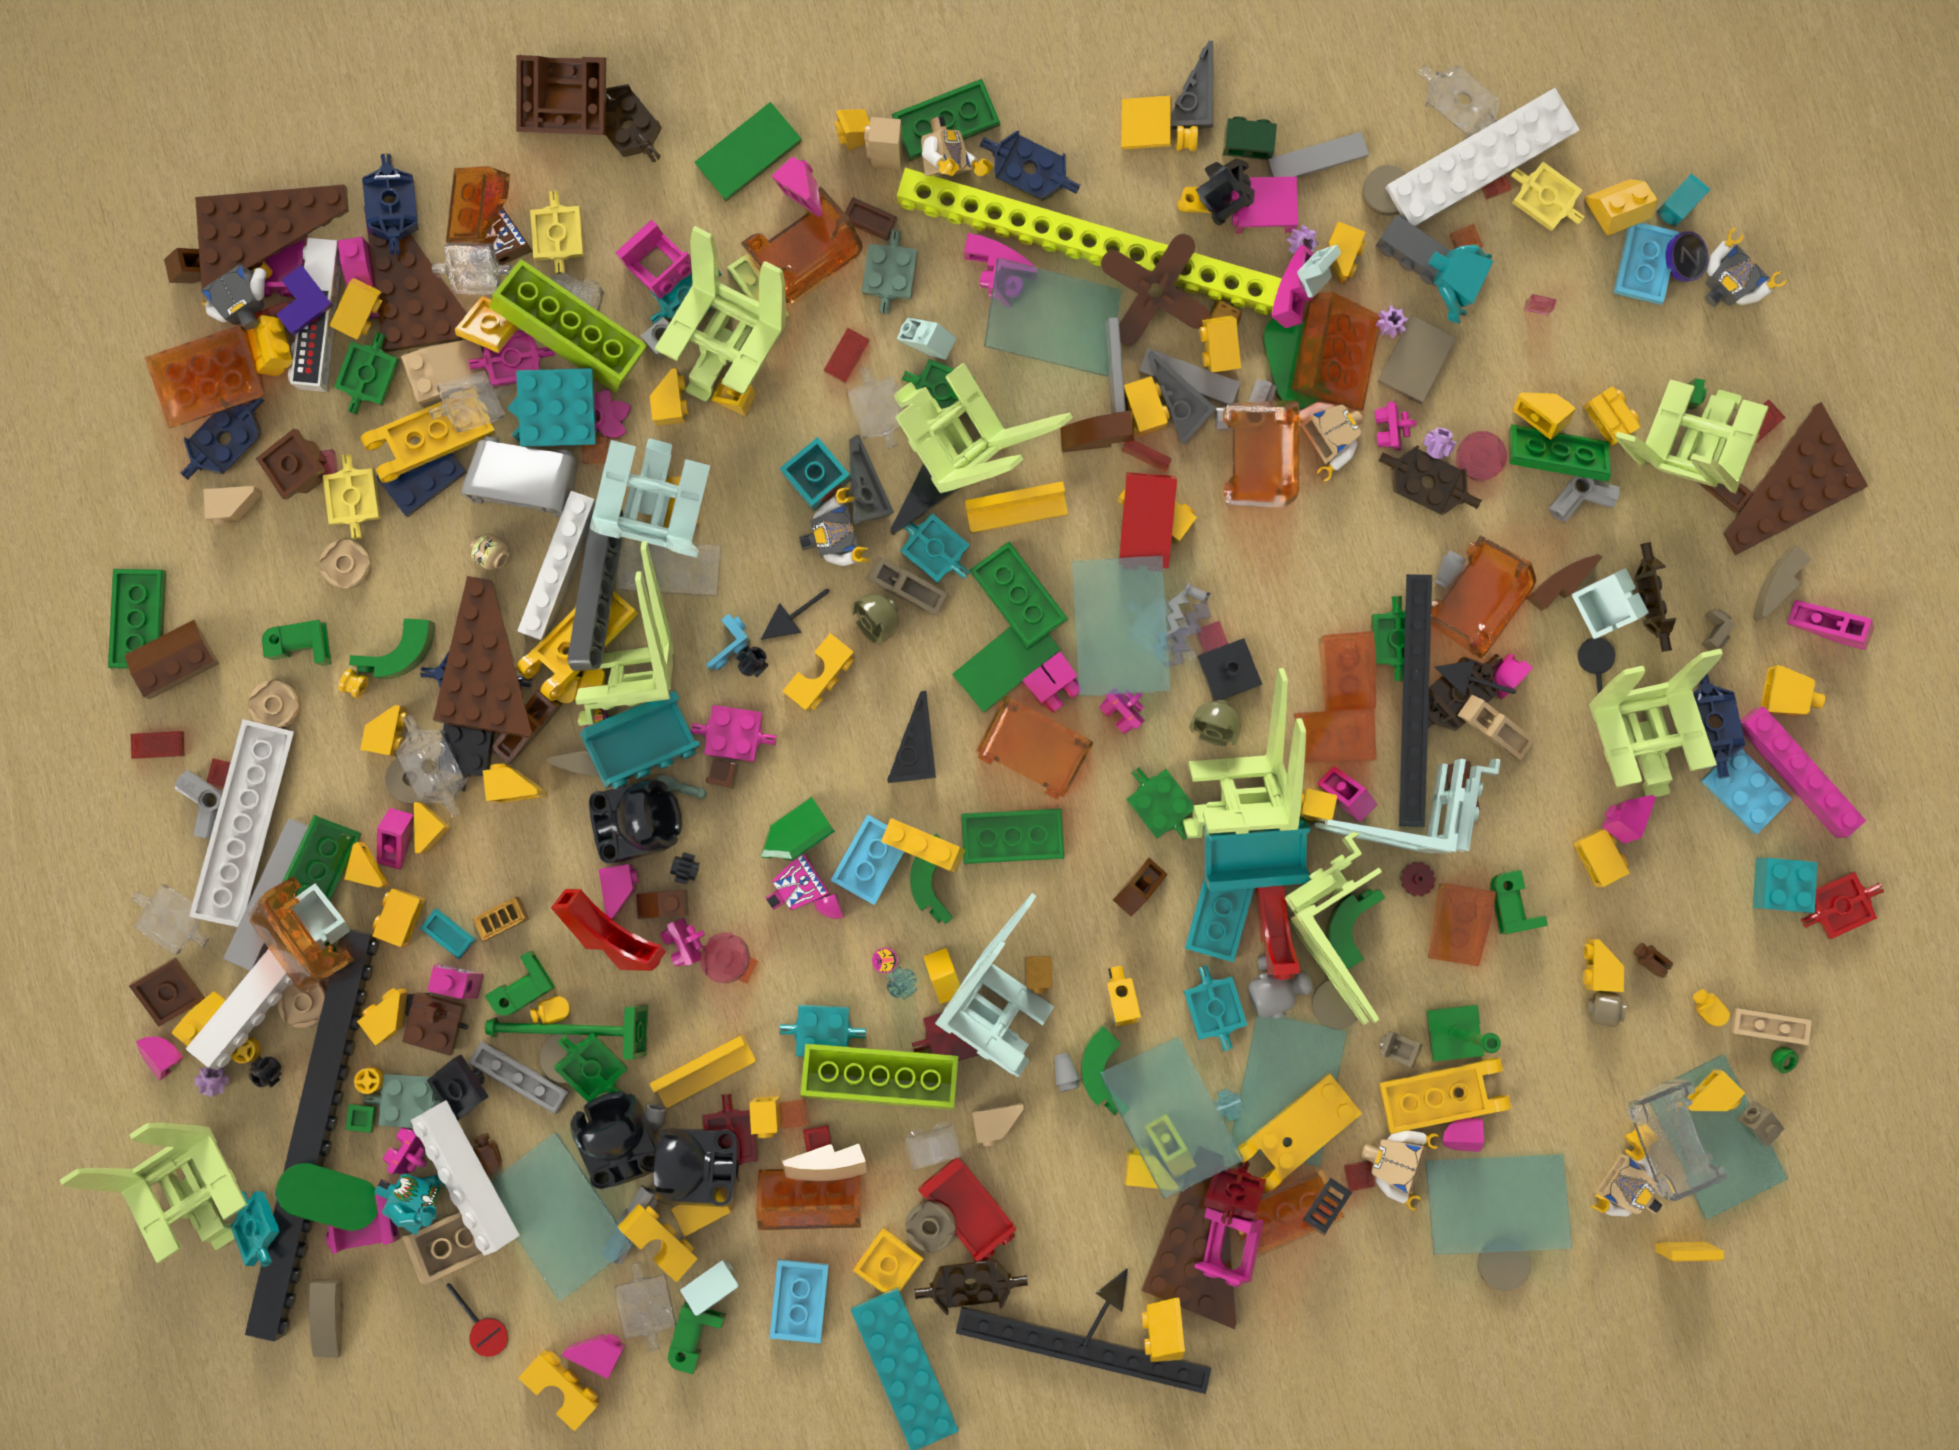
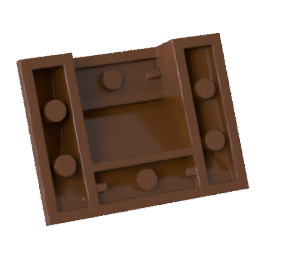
M516 55V132L606 135V58H549Z

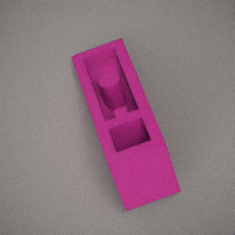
M792 156L771 177L786 196L820 217L823 212L817 181L811 174L813 169L805 160L799 161Z
M363 237L338 240L340 262L346 286H348L353 278H356L375 288L368 242ZM372 312L369 319L378 318L379 313L375 314Z
M1795 600L1787 622L1791 626L1836 643L1862 650H1867L1875 628L1873 620L1870 618Z

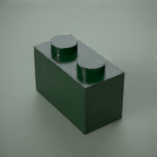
M1239 116L1232 119L1228 118L1225 126L1222 155L1259 160L1272 158L1275 149L1277 124L1271 123V121L1266 119L1249 121Z

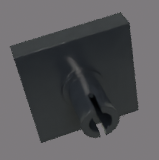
M1244 638L1197 656L1214 701L1224 700L1262 685Z
M461 1054L453 1058L426 1080L441 1103L447 1100L457 1121L489 1098L482 1087L485 1081L484 1075L476 1078L482 1072L477 1069L472 1071Z

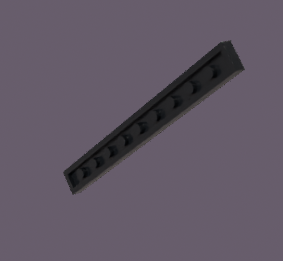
M1406 574L1399 826L1425 827L1432 575Z
M961 1306L956 1327V1334L1206 1394L1211 1373L1210 1366L1186 1360L1151 1362L1150 1355H1145V1350L1091 1338L1088 1345L1083 1346L1086 1336Z

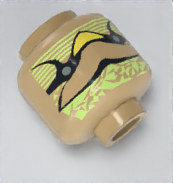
M486 533L481 537L477 536L470 544L472 560L487 570L500 569L508 560L509 553L507 552L506 543L492 534Z

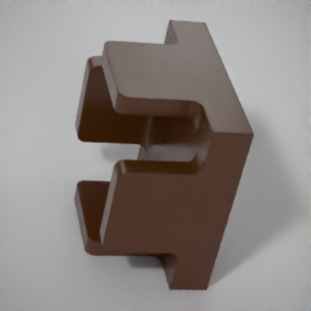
M292 429L256 457V460L282 499L288 500L296 493L307 494L323 482V476L320 474L325 471L322 465L327 462V459L317 444L313 441L305 440L298 429Z

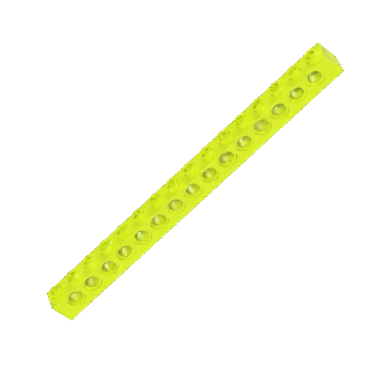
M908 168L904 170L897 192V204H900L906 210L914 211V209L924 211V214L930 217L937 218L941 216L948 218L947 220L954 224H969L977 231H985L986 229L995 232L994 234L1001 238L1013 237L1025 245L1037 244L1046 251L1056 252L1057 250L1064 252L1067 257L1072 259H1079L1081 257L1089 260L1091 264L1101 266L1102 257L1107 253L1106 248L1114 246L1119 252L1129 258L1133 253L1140 254L1142 260L1136 263L1152 272L1155 268L1153 262L1160 260L1168 245L949 180L935 176H926L925 173ZM922 191H927L931 194L926 199L918 197V194ZM945 198H951L954 203L950 206H945L941 201ZM974 205L978 209L973 213H969L965 210V207ZM991 212H998L1001 217L993 220L988 215ZM1014 219H1022L1025 224L1017 227L1012 224V221ZM1042 225L1045 226L1048 229V231L1044 234H1040L1035 230V228ZM1066 232L1069 233L1072 236V238L1068 241H1064L1060 239L1059 235L1061 233ZM1090 239L1094 241L1095 246L1088 248L1082 242ZM1193 253L1185 266L1190 274L1186 276L1179 275L1174 283L1176 286L1183 287V290L1188 293L1197 294L1200 292L1206 294L1209 299L1215 301L1227 300L1235 307L1244 308L1247 306L1254 308V311L1259 314L1268 315L1273 312L1274 301L1282 278ZM1209 274L1212 276L1213 281L1210 283L1204 282L1201 275ZM1233 281L1237 288L1233 290L1228 289L1225 286V282ZM1248 289H1258L1260 296H1252Z

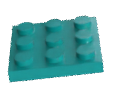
M593 369L516 370L520 446L597 445Z

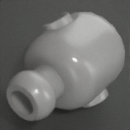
M1304 971L1295 974L1294 979L1286 980L1274 979V975L1264 973L1257 975V979L1251 981L1248 986L1249 996L1256 1013L1262 1018L1272 1017L1273 1019L1286 1015V1011L1295 1006V996L1300 994L1308 995L1313 991L1311 980L1307 972Z

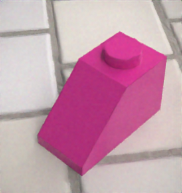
M1335 766L1317 783L1324 792L1337 795L1336 803L1359 822L1377 806V803L1366 788Z
M1649 795L1611 805L1605 812V820L1602 827L1624 844L1642 838L1656 797Z
M392 808L388 809L377 827L378 864L401 870L413 834V814Z
M633 864L599 869L605 912L611 919L617 918L637 889L636 884L639 883V874L637 868L633 869Z
M601 1334L569 1345L564 1350L562 1356L608 1379L626 1345L621 1343L622 1340L616 1335Z

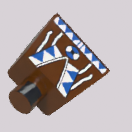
M501 205L473 231V235L480 244L468 253L476 265L489 257L496 267H500L533 250Z

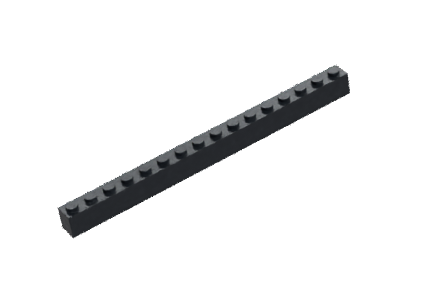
M350 929V932L338 940L283 1172L301 1163H309L326 1168L323 1165L325 1157H328L332 1147V1142L329 1141L331 1131L335 1130L338 1122V1117L335 1114L337 1106L341 1105L344 1092L341 1091L342 1084L349 1075L350 1067L347 1066L349 1056H352L355 1049L354 1033L360 1027L357 1022L361 1019L359 1012L367 998V991H365L366 982L371 979L373 973V966L370 965L372 957L377 954L379 941H376L377 938L373 937L372 933ZM276 1200L273 1216L280 1232L268 1247L272 1263L260 1268L245 1331L246 1336L274 1342L288 1332L290 1320L287 1319L289 1309L293 1308L296 1300V1294H293L295 1284H298L302 1275V1268H299L301 1258L305 1257L308 1249V1243H305L307 1233L311 1232L314 1221L286 1213L280 1207L278 1200Z

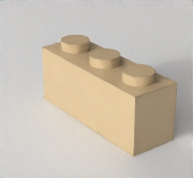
M871 117L870 126L865 125L864 141H866L867 158L871 159L872 167L901 170L903 154L901 119Z

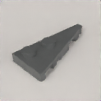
M1208 41L1207 45L1202 49L1199 60L1183 87L1182 94L1178 96L1175 102V107L1171 113V129H1177V126H1183L1185 129H1190L1192 126H1197V128H1213V41Z
M1151 350L1148 354L1150 363L1180 440L1185 444L1215 411L1216 407Z
M855 435L849 439L852 497L854 496V501L852 502L853 522L857 525L889 517L894 511L860 435Z

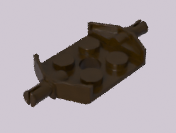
M629 84L606 88L605 136L622 157L643 153L647 154L652 162H656L655 157L659 160L660 154L653 146L662 129L659 121H656L643 105ZM625 121H633V125L630 128H622Z
M1418 445L1400 458H1394L1382 452L1378 462L1391 467L1393 492L1442 516L1459 503H1466L1478 509L1482 499L1467 492V469L1461 470L1440 459L1433 458L1426 452L1418 449ZM1424 476L1433 478V488L1429 489L1423 486L1422 478Z
M1651 542L1640 544L1643 559L1640 560V566L1634 576L1635 582L1639 583V595L1649 612L1645 615L1646 620H1643V625L1656 638H1659L1661 652L1672 651L1669 636L1674 628L1676 617L1665 618L1667 606L1661 598L1662 581L1656 573L1657 570L1666 568V566L1660 560L1655 559Z
M1495 654L1485 663L1475 661L1471 676L1495 683L1492 673L1503 662V659L1499 658L1498 654ZM1462 657L1459 659L1457 663L1474 660L1467 657ZM1441 676L1429 687L1428 728L1436 724L1453 731L1458 730L1466 723L1458 714L1471 695L1488 703L1498 694L1497 689L1469 681L1467 697L1464 700H1460L1455 696L1456 688L1444 676Z
M995 1259L940 1266L932 1283H929L930 1287L914 1288L916 1300L923 1298L934 1299L939 1308L946 1315H949L948 1308L999 1302V1307L1003 1308L1011 1292L1010 1289L1028 1286L1027 1275L1011 1277V1273H1008L1000 1262ZM967 1279L977 1280L973 1284L965 1283Z

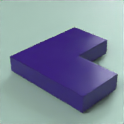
M300 265L282 279V282L296 300L276 315L294 336L334 305L306 269Z

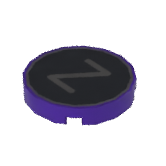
M1694 232L1678 233L1667 244L1665 259L1667 268L1671 269L1674 273L1671 275L1681 282H1690L1702 277L1706 271L1709 260L1708 249L1704 240Z

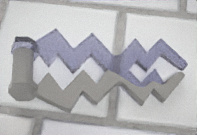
M1187 583L1183 591L1167 603L1173 612L1165 616L1170 631L1157 634L1156 637L1160 643L1153 644L1160 662L1164 660L1162 650L1170 651L1172 649L1176 659L1166 662L1164 664L1165 667L1185 663L1181 652L1190 651L1184 638L1185 635L1201 633L1202 631L1197 620L1211 617L1207 603L1211 593L1193 587L1190 583ZM1187 594L1202 601L1199 604H1193L1195 612L1185 613L1189 626L1179 628L1175 620L1183 619L1184 616L1178 605L1189 604L1185 595ZM1175 638L1177 645L1171 646L1170 649L1167 640Z

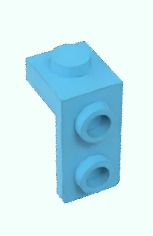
M728 614L721 619L735 636L736 640L706 664L711 671L715 668L716 670L723 668L729 662L728 657L733 653L738 655L748 646L747 642L750 639L743 631L747 627L738 616L733 619Z

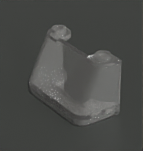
M1669 1079L1630 1101L1627 1109V1114L1634 1123L1656 1182L1655 1189L1659 1196L1670 1201L1680 1200L1728 1179L1724 1167H1715L1710 1159H1713L1712 1154L1704 1153L1687 1106L1693 1104L1692 1100L1687 1099V1097L1695 1092L1691 1080Z

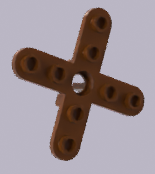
M1187 234L1176 235L1152 272L1116 250L1109 251L1102 257L1101 267L1103 271L1138 294L1119 323L1120 342L1122 344H1135L1159 308L1194 329L1203 327L1202 320L1210 318L1209 311L1203 304L1173 286L1195 251V242L1191 236ZM1153 283H1158L1163 287V293L1158 298H1153L1149 295L1148 290H1150Z

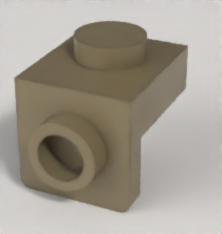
M1714 609L1707 612L1705 617L1716 626L1701 644L1709 651L1718 647L1722 648L1729 641L1730 636L1728 634L1736 625L1730 620L1731 617L1726 612Z
M1389 1031L1381 1039L1379 1049H1381L1380 1055L1414 1068L1423 1044Z
M1755 1101L1738 1117L1739 1122L1750 1128L1757 1139L1767 1147L1785 1129L1770 1110Z

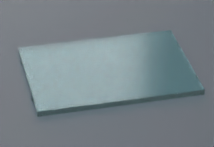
M998 258L984 347L1107 377L1109 376L1105 322L1108 318L1117 317L1121 290Z
M1162 556L1072 561L1080 696L1171 691Z
M1257 1014L1230 1147L1237 1148L1327 1073H1330L1337 1081L1347 1031L1283 1017L1276 1019L1272 1017L1262 1018ZM1285 1137L1283 1139V1145L1285 1147L1291 1145V1138ZM1323 1147L1303 1163L1320 1167ZM1260 1149L1256 1152L1263 1154V1152Z
M1179 1037L1159 1044V1046L1099 1073L1163 1199L1183 1192L1185 1189L1244 1161Z
M1724 1054L1643 1094L1657 1125L1707 1220L1788 1179L1771 1144L1768 1147L1762 1144L1750 1128L1739 1122L1738 1117L1750 1105L1745 1094L1741 1097V1103L1735 1109L1729 1111H1690L1680 1106V1103L1714 1069L1724 1071L1741 1088Z
M557 1132L539 1143L534 1149L490 1181L520 1235L517 1237L518 1241L559 1302L572 1292L577 1291L580 1286L613 1261L618 1260L621 1255L633 1247L629 1239L618 1229L617 1226L619 1224Z
M1563 1154L1426 1161L1434 1255L1573 1248Z

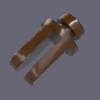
M1640 943L1633 952L1638 958L1637 962L1658 977L1665 978L1668 974L1667 970H1670L1673 966V962L1656 950L1653 945L1647 947L1644 943Z
M489 1133L475 1137V1144L478 1145L473 1147L487 1175L496 1172L502 1164L501 1154L495 1140L488 1141L490 1139Z

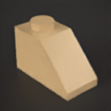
M255 486L203 489L205 519L214 523V526H229L230 522H238L262 496V490Z
M1018 1102L972 1110L977 1143L983 1142V1146L998 1144V1140L1004 1138L1024 1110L1023 1103Z

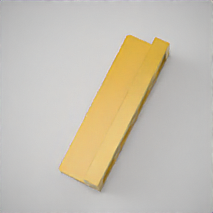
M1063 481L965 500L970 532L976 533L1067 515Z
M742 1034L649 1084L653 1092H658L665 1108H669L754 1063L756 1058Z

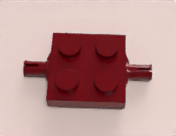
M942 1013L923 1018L926 1027V1039L912 1043V1047L923 1045L914 1048L915 1053L929 1049L932 1054L958 1056V1061L979 1055L977 1049L951 1032L949 1034L935 1024Z
M722 1094L723 1110L717 1113L703 1114V1129L730 1130L739 1139V1165L747 1162H757L759 1160L756 1134H751L750 1109H733L732 1094H727V1097L726 1094ZM728 1135L721 1139L720 1146L722 1149H728L732 1146V1137Z
M1239 1161L1237 1169L1216 1165L1204 1206L1223 1211L1224 1213L1221 1218L1223 1224H1225L1228 1217L1227 1225H1230L1234 1215L1255 1221L1266 1180L1255 1177L1247 1172L1250 1166L1248 1161L1245 1162L1244 1167L1243 1163Z

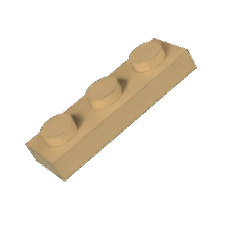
M1733 1008L1730 1033L1809 1045L1812 1020Z

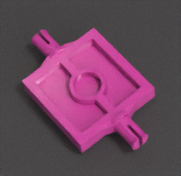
M522 330L516 331L499 353L484 347L483 358L468 359L470 370L485 367L490 376L491 386L498 387L516 384V370H540V358L555 356V353L548 347L538 348L534 338Z
M712 705L711 717L707 725L695 723L691 725V733L702 734L706 737L705 756L755 763L756 752L760 744L764 743L775 746V740H777V735L762 733L761 722L763 713Z

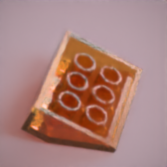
M1333 291L1317 293L1313 300H1309L1291 390L1309 398L1336 405H1344L1347 408L1359 411L1363 410L1380 328L1375 326L1377 321L1381 320L1378 314Z
M241 325L145 357L168 428L170 429L266 396L262 374L257 372L256 361L253 357L247 330Z

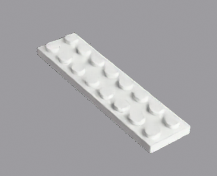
M1556 88L1389 183L1385 189L1403 219L1416 227L1566 140L1580 129Z
M242 719L189 917L238 927L248 905L294 734L293 731Z

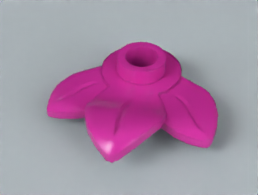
M608 389L595 394V415L600 417L596 423V431H600L606 437L615 438L626 433L621 422L628 416L631 406L622 401H612Z

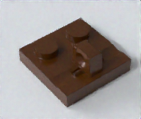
M176 957L129 985L158 1027L199 1004L205 998Z
M420 992L414 993L402 1042L449 1056L452 1055L465 1005Z

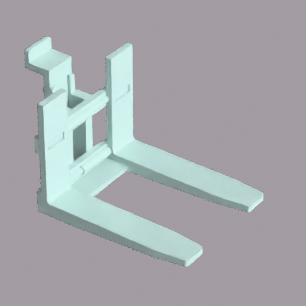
M649 438L647 440L641 474L635 475L631 474L630 470L636 446L611 440L590 529L596 533L614 538L625 537L642 542L647 541V543L665 547L676 553L698 558L699 550L692 544V538L710 465L685 459L679 486L670 484L665 481L671 459L672 444ZM626 486H629L630 488L623 517H621L619 515L625 495ZM673 497L676 500L669 528H665L663 524L669 499ZM638 512L651 515L650 522L637 521Z
M1466 759L1455 760L1451 787L1449 791L1445 792L1444 787L1448 764L1437 765L1427 836L1334 820H1325V824L1314 822L1312 828L1345 836L1352 832L1360 833L1355 838L1430 854L1469 851L1473 823L1477 822L1479 816V807H1476L1477 797L1481 796L1483 790V782L1480 781L1481 774L1499 775L1500 759L1490 760L1489 767L1478 765L1471 767L1470 776L1466 780L1465 788L1461 787ZM1442 805H1448L1443 835H1437Z
M1033 893L985 948L935 1023L949 1034L951 1032L977 1049V1053L986 1060L991 1059L1017 1077L1022 1074L1029 1062V1059L1024 1055L1029 1044L1019 1038L1017 1033L1009 1029V1025L1019 1009L1043 1025L1054 1006L1037 994L1032 993L1030 989H1027L1020 982L992 964V962L1005 945L1004 941L1035 899L1036 895ZM982 984L1008 1001L1004 1010H1001L977 993Z

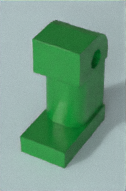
M320 620L276 626L267 629L263 633L262 647L264 658L270 660L290 658V652L313 649L315 664L321 666L332 664L327 624L325 622L321 623Z
M1522 870L1499 873L1490 881V892L1500 934H1510L1548 926L1546 916L1526 918L1520 892L1521 889H1526ZM1504 882L1507 884L1506 889L1503 887Z
M528 951L520 956L529 972L528 974L509 986L506 984L501 985L485 995L490 1006L497 1014L506 1016L516 1013L555 988L554 983L534 951ZM505 999L509 1001L508 1006L505 1005Z
M685 1302L681 1307L668 1352L670 1366L678 1371L693 1375L702 1351L698 1349L704 1324L721 1329L726 1313L707 1309L699 1316H696L689 1304ZM679 1352L684 1353L686 1357L680 1356Z

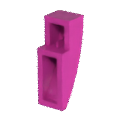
M967 233L964 259L988 263L987 271H993L994 265H1002L1010 276L1036 280L1037 268L1015 250L987 237Z
M1305 245L1299 246L1291 259L1274 301L1272 317L1285 328L1301 324L1303 322L1304 304L1306 301L1313 300V297H1308L1297 273L1314 254Z

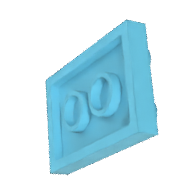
M1639 223L1627 228L1613 294L1661 305L1665 299L1671 269L1667 268L1665 259L1667 244L1680 232L1645 223Z
M1741 749L1726 762L1730 777L1718 779L1717 767L1714 766L1700 781L1753 834H1758L1792 798Z
M867 814L830 881L875 905L904 851L881 842L888 825Z
M788 1259L777 1260L770 1339L821 1343L829 1270L828 1263Z

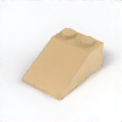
M469 340L426 347L401 356L417 403L423 408L432 406L472 388L477 391L491 386L490 376L485 367L470 370L468 359L483 358V349L481 345Z
M460 1211L432 1221L429 1226H421L417 1235L411 1232L402 1235L418 1279L423 1284L435 1281L490 1255H483L476 1247L475 1239L470 1229L464 1225Z

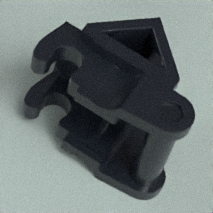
M1234 158L1224 166L1218 162L1207 166L1205 172L1210 180L1196 189L1207 210L1212 213L1214 223L1218 226L1224 224L1229 216L1244 206L1249 207L1254 202L1255 190L1251 188L1249 176L1243 173V171L1249 168V165L1241 159ZM1235 190L1239 193V198L1230 204V192Z

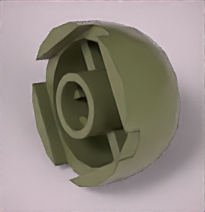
M867 594L852 603V615L857 613L860 619L856 624L872 643L878 641V645H881L895 633L898 628V607L893 600H888L879 594Z
M1217 700L1204 703L1198 707L1192 717L1189 728L1193 734L1195 730L1199 732V738L1214 745L1226 746L1228 742H1232V745L1237 743L1242 725L1239 714L1231 707V704L1225 700Z

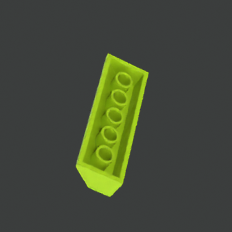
M522 259L519 260L492 295L490 309L579 369H593L594 379L615 393L618 392L629 377L647 347L646 343Z
M805 1044L800 1096L807 1099L954 1110L958 1056Z

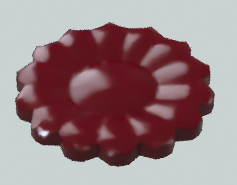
M1413 862L1411 865H1407L1406 869L1402 871L1400 878L1402 887L1406 889L1407 893H1411L1412 896H1424V894L1430 893V889L1434 888L1433 883L1436 880L1434 871L1430 870V866L1424 865L1423 862Z

